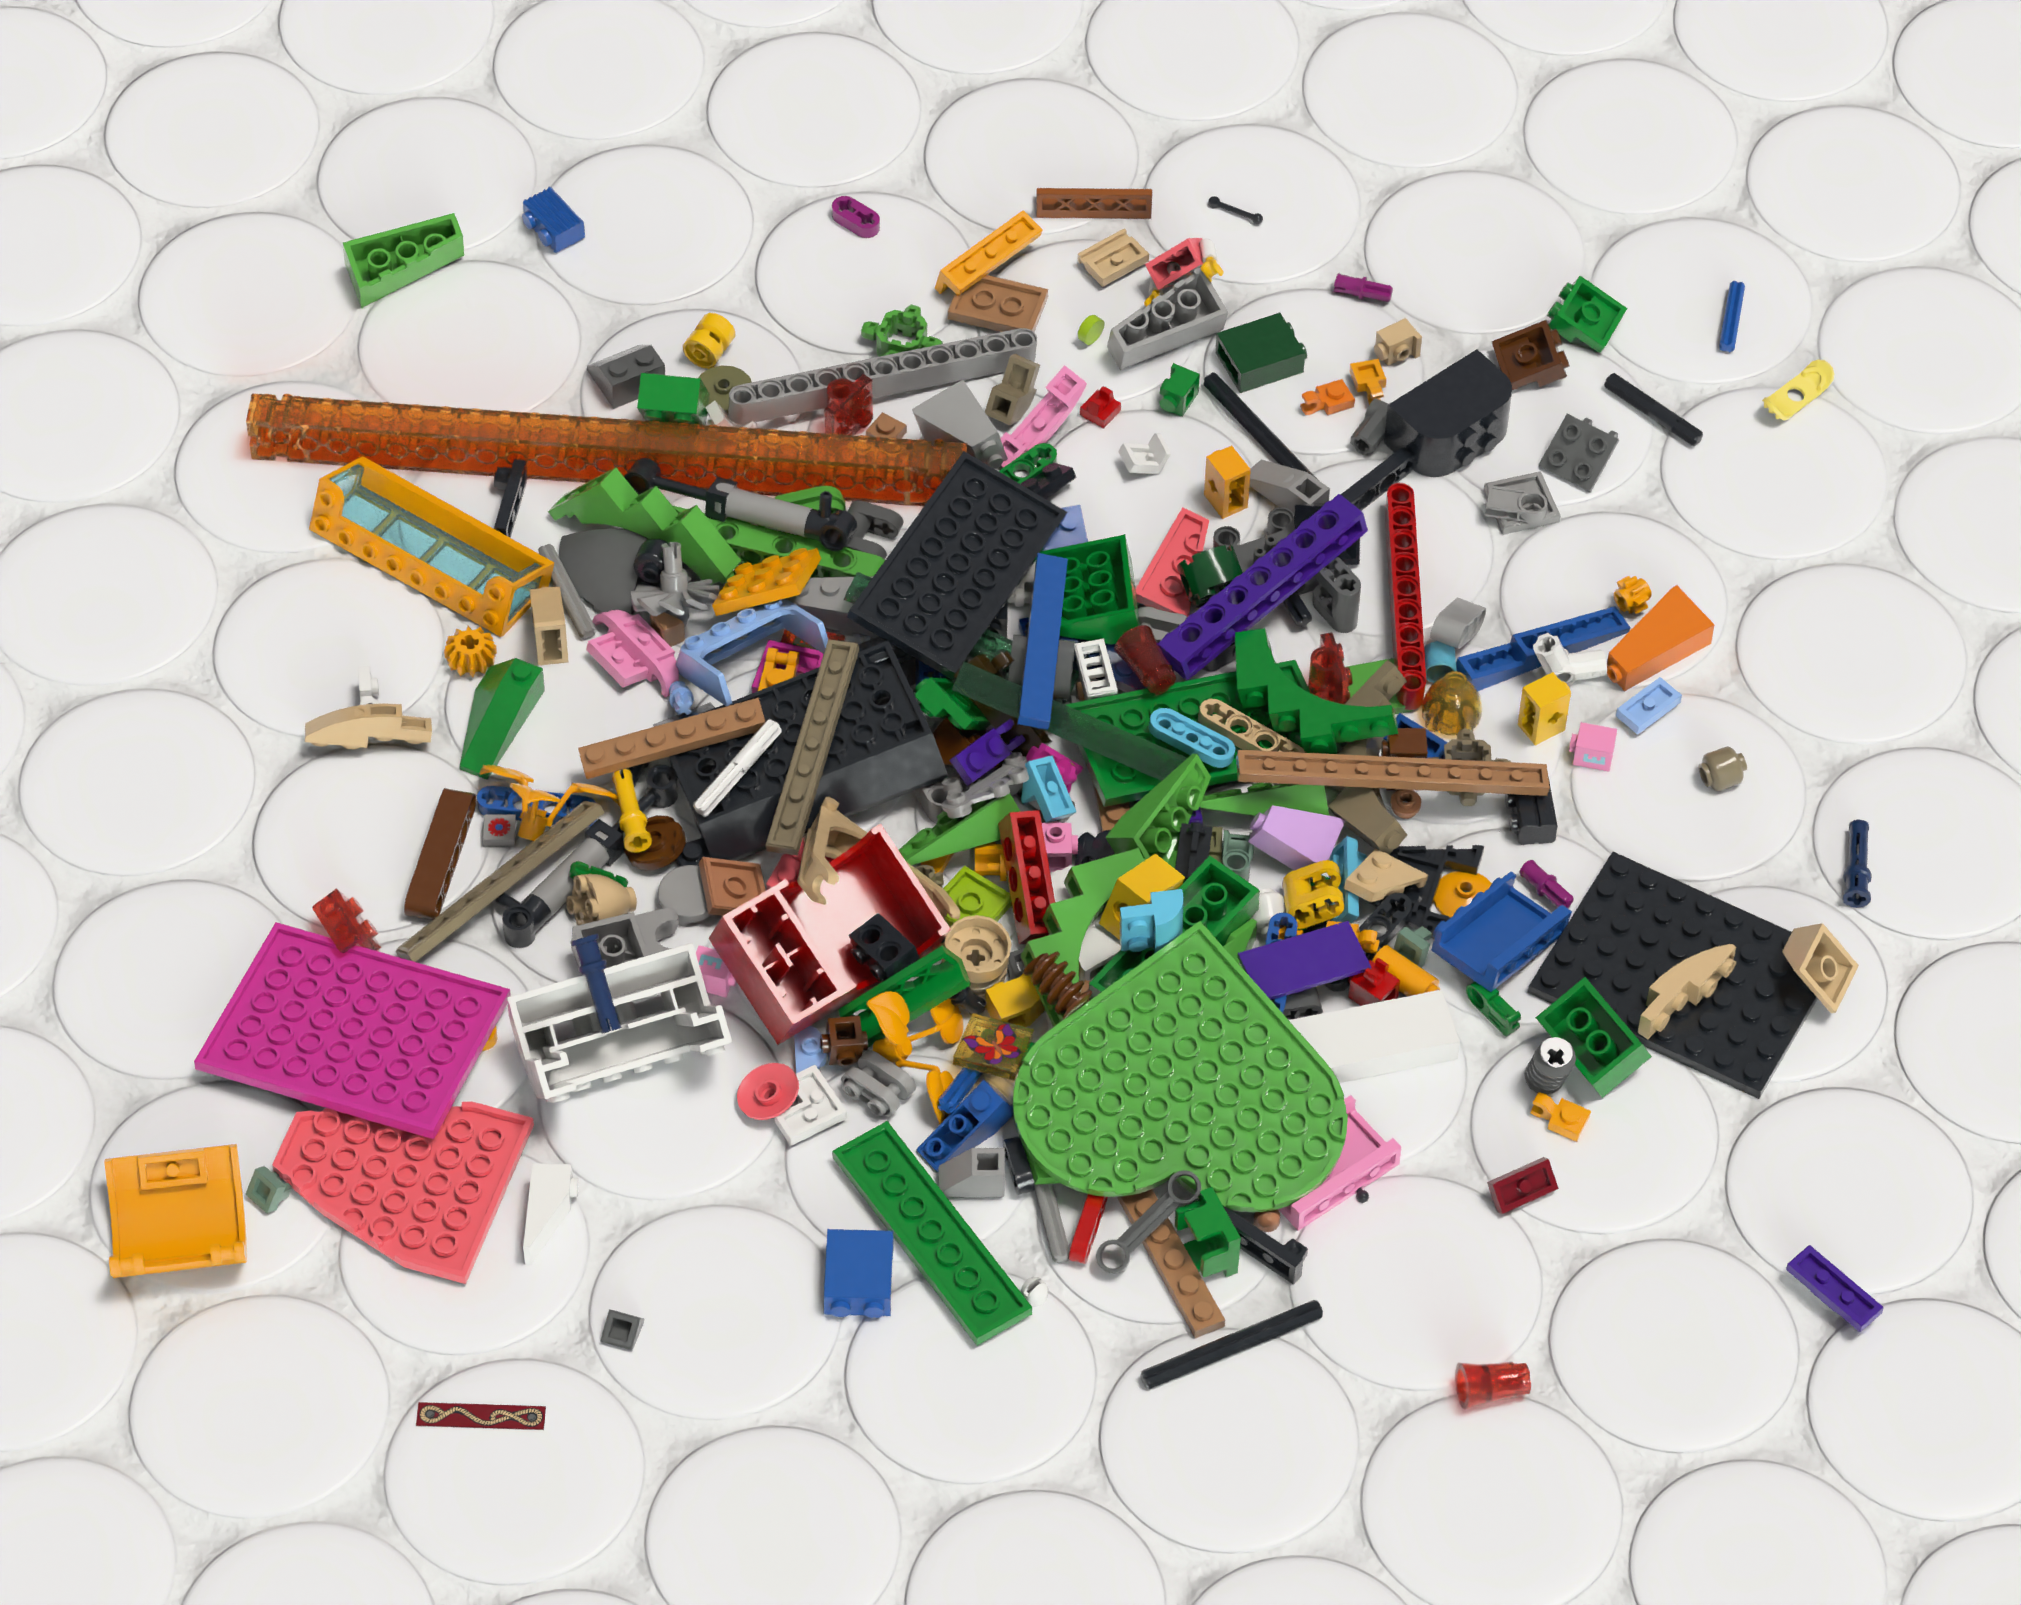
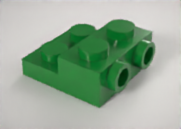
M1579 276L1573 284L1569 282L1565 284L1558 295L1562 299L1561 303L1556 301L1546 316L1551 318L1548 323L1552 330L1557 329L1559 335L1570 342L1577 337L1600 353L1607 345L1628 308L1582 276Z
M925 678L914 689L915 697L921 702L919 704L921 710L931 718L933 716L940 718L948 717V720L960 730H986L990 725V722L977 705L951 679Z

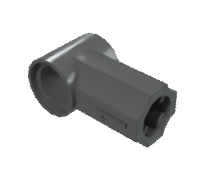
M1377 398L1370 403L1363 422L1351 436L1350 443L1357 452L1363 455L1372 454L1384 439L1388 403Z

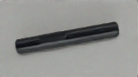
M1612 373L1606 378L1604 384L1606 389L1691 446H1696L1700 443L1703 437V432L1616 373Z

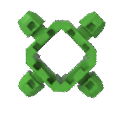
M912 304L906 307L904 312L899 310L887 312L881 325L877 322L869 321L864 322L861 329V336L871 341L876 340L877 355L879 357L943 344V341L933 336L927 337V322L921 316V308ZM902 332L903 336L911 338L913 335L916 336V340L901 345V341L892 339L889 342L888 337Z

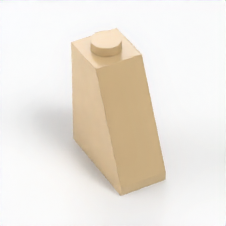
M560 586L530 589L538 666L569 662Z

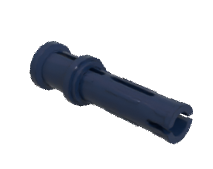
M1857 819L1849 823L1848 867L1843 874L1846 890L1843 892L1842 900L1847 906L1853 908L1865 907L1871 902L1868 884L1871 882L1872 874L1869 868H1867L1869 824L1864 820Z
M597 933L570 941L571 946L576 948L581 965L578 967L579 973L581 972L582 975L586 976L601 1027V1033L603 1034L611 1031V1029L614 1031L622 1027L619 1023L604 973L607 962L601 957L597 943L599 939Z

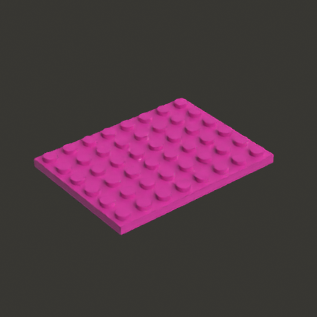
M275 922L194 1060L195 1069L434 1139L507 1006V997H511V993L508 988Z

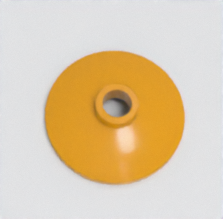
M1461 871L1448 873L1440 880L1434 904L1442 915L1453 917L1459 907H1466L1478 892L1484 893L1490 888L1492 883L1479 873L1477 875Z

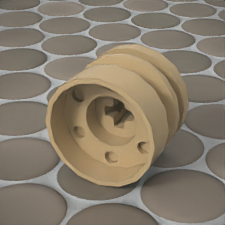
M979 915L968 916L953 923L950 927L951 931L945 938L944 947L962 959L971 983V991L985 999L986 989L996 983L1005 982L1012 944L1009 933L997 921L990 917Z

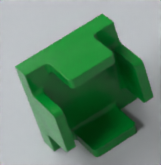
M1209 1187L1200 1191V1199L1198 1201L1176 1209L1175 1227L1177 1231L1189 1227L1194 1235L1195 1240L1183 1245L1198 1272H1201L1203 1277L1223 1271L1225 1277H1229L1238 1273L1241 1237L1213 1187Z

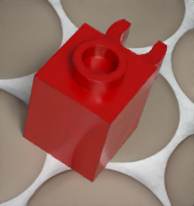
M1377 958L1375 963L1369 960L1371 970L1367 968L1365 972L1350 976L1348 979L1350 984L1348 998L1360 1006L1398 998L1400 980L1388 972L1389 965L1380 958Z

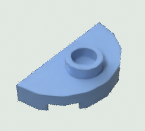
M809 1026L794 1035L796 1073L813 1065L820 1069L821 1066L826 1064L827 1053L822 1054L821 1033L813 1026Z

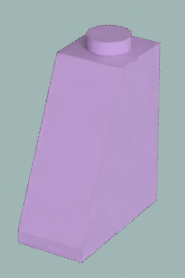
M1272 805L1263 814L1259 812L1252 820L1250 829L1253 831L1248 842L1292 870H1297L1319 861L1329 860L1345 820L1339 817Z

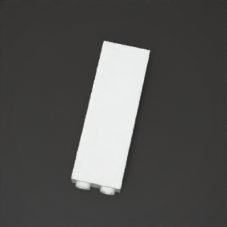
M1442 990L1289 1020L1329 1065L1339 1083L1458 1059L1460 1040Z

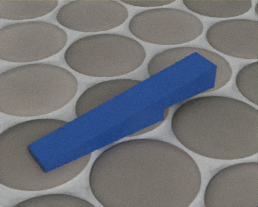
M1614 606L1514 634L1508 644L1458 657L1455 678L1468 696L1542 667L1533 649L1538 636L1546 633L1558 636L1564 649L1569 653H1576L1624 635L1630 631L1631 627L1617 607Z

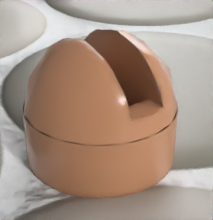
M1278 1209L1254 1213V1225L1263 1232H1272L1278 1228L1280 1224V1212Z

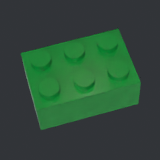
M641 373L637 409L645 421L651 424L653 429L668 430L669 426H679L681 431L697 433L698 428L706 429L708 411L705 407L709 405L710 394L701 378Z
M1586 977L1581 979L1535 1017L1552 1038H1561L1571 1044L1575 1050V1066L1602 1098L1652 1057Z

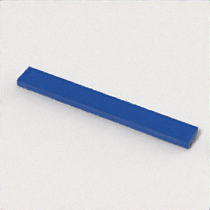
M1041 553L1037 554L1017 722L1020 725L1048 730L1050 725L1067 558Z

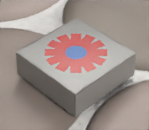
M484 815L483 846H515L516 815Z

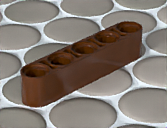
M447 788L443 789L406 895L405 915L434 920L440 915L475 812L476 794Z

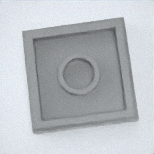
M1541 471L1484 483V492L1487 499L1490 485L1536 491L1543 494L1547 499V513L1541 522L1527 523L1496 518L1503 535L1560 522L1561 515ZM1535 503L1523 505L1524 509L1531 512L1542 509L1541 506Z

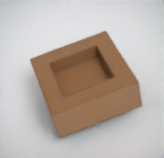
M882 412L866 430V439L891 451L907 433V425Z

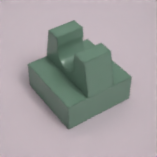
M1423 926L1415 931L1404 927L1398 932L1394 950L1422 968L1425 965L1430 943L1427 940L1431 938L1432 933Z
M262 1166L255 1169L246 1195L268 1214L276 1211L279 1203L289 1197L292 1186L289 1183H283L278 1178L279 1174L275 1171L271 1172L268 1168Z

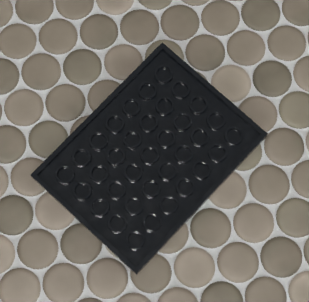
M1612 852L1528 989V993L1552 1004L1581 979L1586 977L1645 1047L1758 1099L1762 1096L1818 1000L1815 994L1793 970L1782 952L1792 933L1791 931L1616 852ZM1727 944L1736 946L1734 961H1736L1735 968L1728 977L1722 976L1715 991L1710 997L1706 998L1704 996L1697 1005L1687 1000L1685 1006L1680 1011L1675 1010L1670 1015L1666 1027L1661 1032L1656 1030L1649 1039L1638 1033L1641 1014L1648 1008L1646 1002L1649 987L1660 976L1685 959L1705 950Z

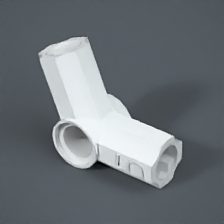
M1549 633L1538 636L1537 642L1533 645L1534 652L1546 674L1554 672L1560 681L1566 682L1568 686H1571L1575 680L1607 675L1604 650L1598 649L1569 653L1563 648L1558 636H1552Z

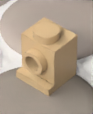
M1405 318L1376 331L1374 352L1380 361H1384L1387 366L1397 361H1403L1410 355L1417 358L1420 357L1422 336Z

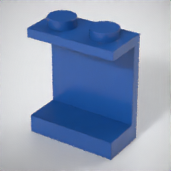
M827 1229L824 1283L825 1315H834L836 1317L862 1315L870 1318L891 1316L893 1231Z

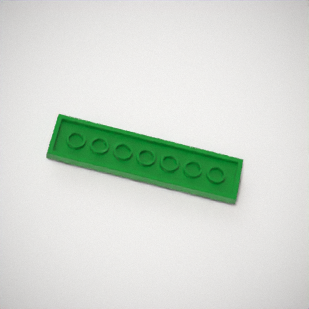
M888 1121L832 1151L835 1162L888 1231H893L894 1239L976 1345L983 1343L1032 1315V1306Z

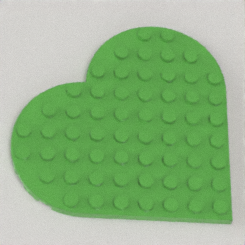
M1201 921L1190 927L1040 1037L1023 1060L1015 1081L1013 1093V1114L1016 1129L1023 1146L1033 1161L1045 1173L1061 1184L1076 1191L1096 1196L1120 1197L1139 1194L1164 1184L1173 1174L1185 1170L1194 1173L1199 1178L1201 1191L1213 1187L1222 1205L1232 1211L1266 1212L1280 1209L1306 1196L1329 1177L1341 1156L1347 1133L1348 1114L1346 1113L1344 1093L1332 1069ZM1181 1176L1175 1179L1193 1195L1195 1194L1196 1183L1194 1179L1189 1176Z

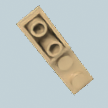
M383 703L352 706L332 711L305 723V742H310L320 747L331 744L342 745L346 749L367 748L368 737H374L380 741L397 739L405 740L411 744H421L423 742L431 743L432 736L431 718L402 716V704Z
M1727 944L1705 950L1685 959L1660 976L1649 987L1646 1002L1648 1008L1641 1014L1638 1033L1649 1039L1656 1030L1661 1032L1666 1027L1670 1015L1675 1010L1680 1011L1685 1006L1687 1000L1697 1005L1704 996L1706 998L1710 997L1715 991L1722 976L1728 977L1735 968L1736 961H1734L1736 946Z

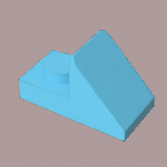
M1053 756L1028 761L1025 767L1027 768L1029 780L1023 783L1022 804L1037 800L1046 823L1075 814L1076 809Z

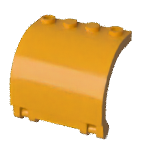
M237 1144L105 1159L113 1256H109L110 1274L113 1278L247 1263L245 1212Z

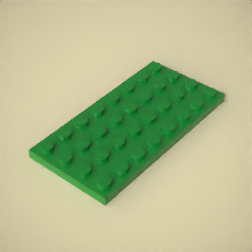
M1296 660L1276 663L1290 680L1303 690L1311 693ZM1236 671L1065 704L1064 714L1103 806L1106 807L1141 800L1191 756L1154 737L1150 733V716L1155 710L1160 708L1172 709L1199 723L1198 714L1202 702L1207 699H1217L1274 731L1269 717L1268 705L1243 709L1237 691ZM1240 725L1230 727L1232 731L1240 734L1247 731ZM1300 729L1290 732H1278L1281 736L1303 748ZM1267 740L1257 742L1262 748L1268 749L1273 746ZM1235 746L1232 763L1223 768L1213 767L1202 761L1211 776L1208 786L1238 780L1236 755L1237 751L1242 749Z

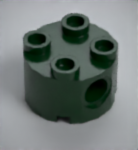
M1224 545L1205 550L1192 556L1194 562L1187 565L1185 559L1177 565L1189 602H1193L1195 608L1205 605L1213 595L1218 594L1236 576L1243 573L1233 545L1227 548Z

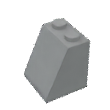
M963 379L912 409L924 440L957 460L965 451L990 467L997 469L1003 461L1008 459L998 431Z

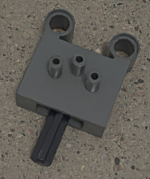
M1282 507L1271 510L1268 515L1267 536L1241 545V536L1237 529L1231 526L1220 527L1214 532L1213 548L1224 545L1227 548L1233 545L1242 572H1245L1258 558L1263 557L1281 539L1286 538L1295 530L1294 513ZM1315 575L1283 601L1295 624L1301 627L1307 626L1312 621V615L1300 595L1313 591L1320 584Z

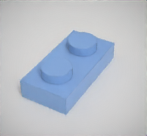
M1659 677L1617 708L1616 717L1638 735L1680 704L1682 695Z

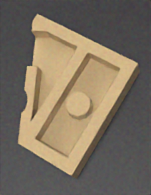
M1375 849L1346 879L1344 889L1369 902H1374L1393 893H1403L1404 888L1409 885L1415 884L1418 888L1424 887L1428 874L1390 856L1388 853Z

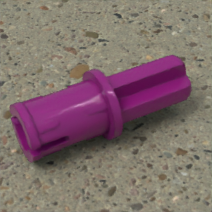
M1338 273L1334 283V292L1358 296L1361 300L1363 297L1389 302L1393 293V288L1390 285L1367 281V277L1361 279Z
M1528 860L1523 864L1519 871L1520 876L1536 888V893L1539 896H1545L1557 908L1561 905L1568 909L1570 908L1574 898L1557 883L1556 876L1547 874L1534 860Z

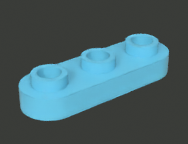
M1160 708L1151 714L1149 731L1154 737L1189 755L1198 754L1201 761L1213 767L1223 768L1232 763L1235 745L1229 738L1172 709Z

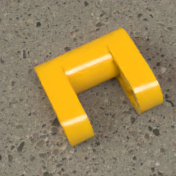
M1330 860L1319 861L1291 871L1283 878L1285 911L1295 917L1297 929L1307 928L1330 920L1343 912V893L1338 889L1341 883L1339 866L1335 862ZM1327 873L1331 878L1326 880L1322 874ZM1310 877H1312L1313 882H1315V885L1311 886ZM1330 899L1335 904L1329 906L1325 900ZM1313 903L1316 904V909L1318 908L1316 912H1314Z

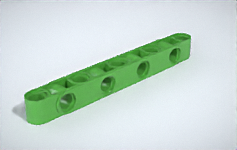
M673 506L674 509L678 512V514L687 510L685 508ZM708 518L741 559L738 565L750 562L752 565L762 563L765 558L773 555H778L779 558L789 556L791 552L800 548H806L807 551L817 548L821 561L810 578L874 576L885 561L880 556L853 550L848 547H844L839 551H831L826 549L820 541L731 519H726L725 522Z

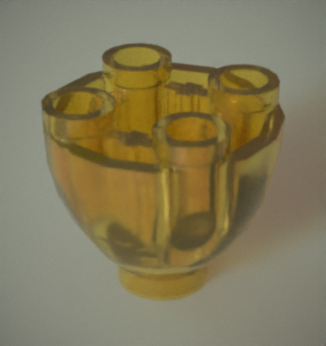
M1457 671L1449 672L1428 688L1421 705L1425 726L1431 732H1439L1445 735H1457L1461 729L1474 731L1482 717V700L1474 684L1463 673Z

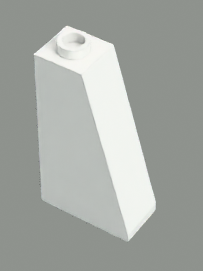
M1071 865L1050 874L1055 902L1071 898L1064 884V880L1072 867ZM1103 912L1093 921L1085 933L1079 956V981H1091L1121 950L1120 940L1099 924Z

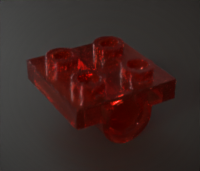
M864 374L855 382L840 378L831 381L827 386V407L824 408L825 447L833 453L841 446L847 445L860 429L866 428L873 419L872 379Z
M1332 632L1320 634L1319 648L1315 649L1311 654L1308 688L1311 694L1345 704L1350 699L1348 687L1353 683L1350 668L1345 667L1343 664L1344 652L1340 643L1336 644Z

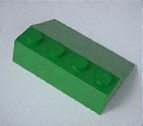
M1125 534L1041 552V554L1068 559L1060 636L1088 641L1104 638L1106 644L1141 639L1133 565Z

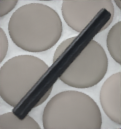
M1212 372L1206 375L1203 383L1204 386L1278 464L1308 472L1315 477L1218 374Z
M1317 1300L1309 1301L1141 1371V1380L1146 1388L1151 1389L1318 1320L1323 1316L1322 1307Z

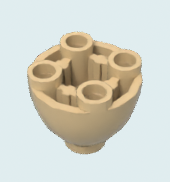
M597 874L575 876L572 895L568 896L566 900L567 910L569 914H574L577 925L634 912L637 907V898L632 887H624L609 877Z

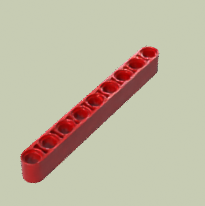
M1395 483L1388 488L1386 497V545L1394 665L1407 681L1396 693V697L1400 704L1405 706L1406 710H1416L1423 704L1426 668L1414 491L1409 485Z

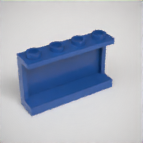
M1512 871L1503 878H1496L1489 889L1484 893L1478 892L1471 903L1466 907H1459L1453 917L1446 922L1441 921L1433 932L1435 939L1431 951L1490 992L1555 942L1568 925L1572 913L1564 905L1559 906L1550 913L1513 887L1516 874Z

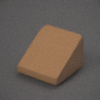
M665 612L658 616L650 614L651 627L670 647L685 640L684 623L681 620Z

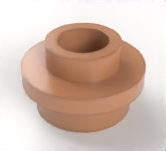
M1400 789L1391 796L1390 806L1396 816L1409 819L1419 812L1421 798L1413 790Z

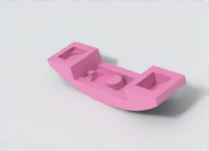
M1065 365L1045 387L1048 393L1011 435L1005 432L1000 438L1008 458L1001 464L1002 468L1035 445L1046 443L1075 407L1087 383Z

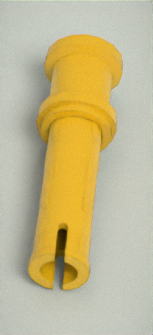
M622 769L624 779H622L620 770L615 771L612 775V780L622 814L619 819V826L625 833L624 846L629 852L645 851L652 844V838L645 828L647 817L640 811L632 773L628 769Z

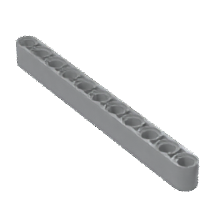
M1020 328L737 385L729 392L728 415L730 420L736 424H749L752 421L759 422L961 381L962 379L966 380L1005 372L1009 358L1013 354L1033 362L1035 361L1037 335L1030 329Z

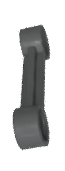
M1185 1170L1173 1174L1168 1182V1190L1117 1240H1108L1100 1245L1096 1254L1098 1265L1104 1271L1112 1274L1124 1271L1130 1263V1254L1181 1204H1190L1198 1199L1202 1189L1199 1178L1194 1173ZM1181 1176H1189L1196 1183L1195 1194L1187 1200L1179 1199L1172 1189L1174 1180ZM1112 1244L1120 1246L1126 1255L1124 1264L1114 1269L1106 1267L1102 1261V1253L1105 1247Z

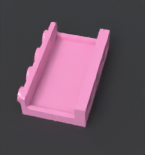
M1352 1095L1344 1099L1346 1113L1348 1114L1347 1133L1341 1156L1335 1168L1318 1188L1295 1203L1278 1209L1298 1231L1357 1193L1359 1188L1363 1189L1400 1164L1401 1146L1394 1138L1388 1142L1383 1140L1356 1111V1100Z

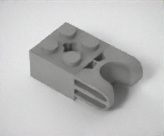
M663 908L635 915L634 912L573 926L571 941L598 933V947L602 959L607 962L606 968L672 949L663 947L658 941L675 933L679 925V917L672 908ZM571 946L576 963L580 967L576 948Z

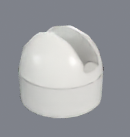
M1031 1277L1023 1283L1021 1293L1031 1306L1036 1307L1046 1302L1048 1287L1041 1278Z

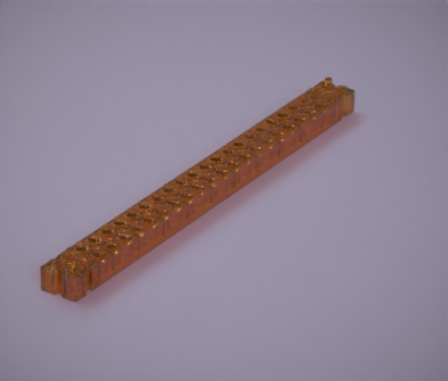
M252 393L246 418L248 436H251L249 443L251 458L255 460L275 461L276 456L287 457V462L345 466L363 456L385 469L495 476L497 467H512L514 459L526 460L528 479L587 483L615 467L625 476L638 459L649 458L658 464L662 478L707 490L717 477L736 481L738 489L760 495L778 496L819 486H832L840 490L845 501L853 502L860 500L868 503L923 507L963 451L967 452V443L944 442L941 439H936L932 446L931 441L923 439L912 440L894 437L884 438L864 435L855 436L835 433L826 434L806 431L798 432L569 416L565 414L555 415L536 412L526 413L507 410L497 411L478 408L469 409L448 406L292 396L291 394H283L281 400H278L276 395Z

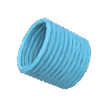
M1438 641L1425 645L1426 680L1442 684L1454 679L1457 673L1455 648Z

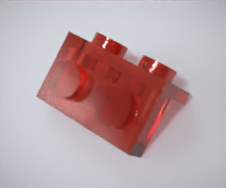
M336 888L313 905L312 909L341 953L347 952L357 943L364 948L375 951L381 948L375 938L378 935L376 928L368 919L364 920L360 914L364 910L353 896L348 899Z

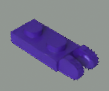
M1011 718L996 729L993 728L950 759V762L967 786L1012 754L1010 751L1025 741L1021 734L1011 739L1006 745L999 736L1009 731L1015 724Z

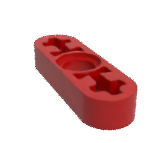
M1088 1194L1071 1244L1069 1260L1083 1264L1087 1263L1108 1197Z

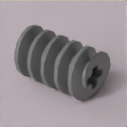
M1557 1037L1548 1038L1541 1042V1045L1536 1049L1525 1068L1524 1076L1530 1089L1537 1093L1552 1094L1562 1087L1575 1066V1050L1571 1044Z

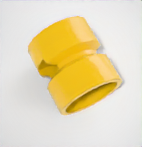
M707 313L683 344V352L696 366L707 369L712 368L735 338V329L723 316L716 313Z

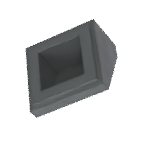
M609 1309L600 1342L633 1350L645 1319Z

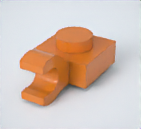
M1343 379L1317 386L1315 391L1303 393L1302 398L1305 403L1300 404V407L1305 415H1311L1322 409L1325 410L1327 415L1353 408L1355 398Z

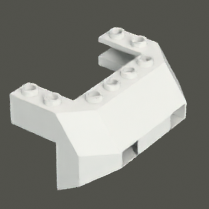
M693 942L604 969L618 1020L622 1027L614 1031L611 1029L607 1033H601V1027L585 975L507 997L508 1016L520 1057L536 1097L546 1099V1102L554 1103L570 1098V1091L576 1092L592 1087L590 1083L592 1080L603 1078L604 1083L622 1078V1071L632 1068L634 1073L650 1070L653 1068L652 1062L664 1059L665 1064L673 1063L684 1059L682 1053L688 1051H697L701 1055L706 1056L714 1055L725 1051L724 1045L732 1043L722 1005L710 1004ZM661 993L665 1009L637 1017L633 1001ZM572 1019L577 1036L557 1042L553 1024Z

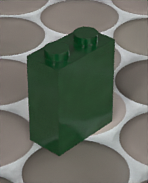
M1280 312L1216 333L1215 353L1239 393L1304 372L1305 359H1307L1306 348L1302 342H1298L1291 323H1286Z

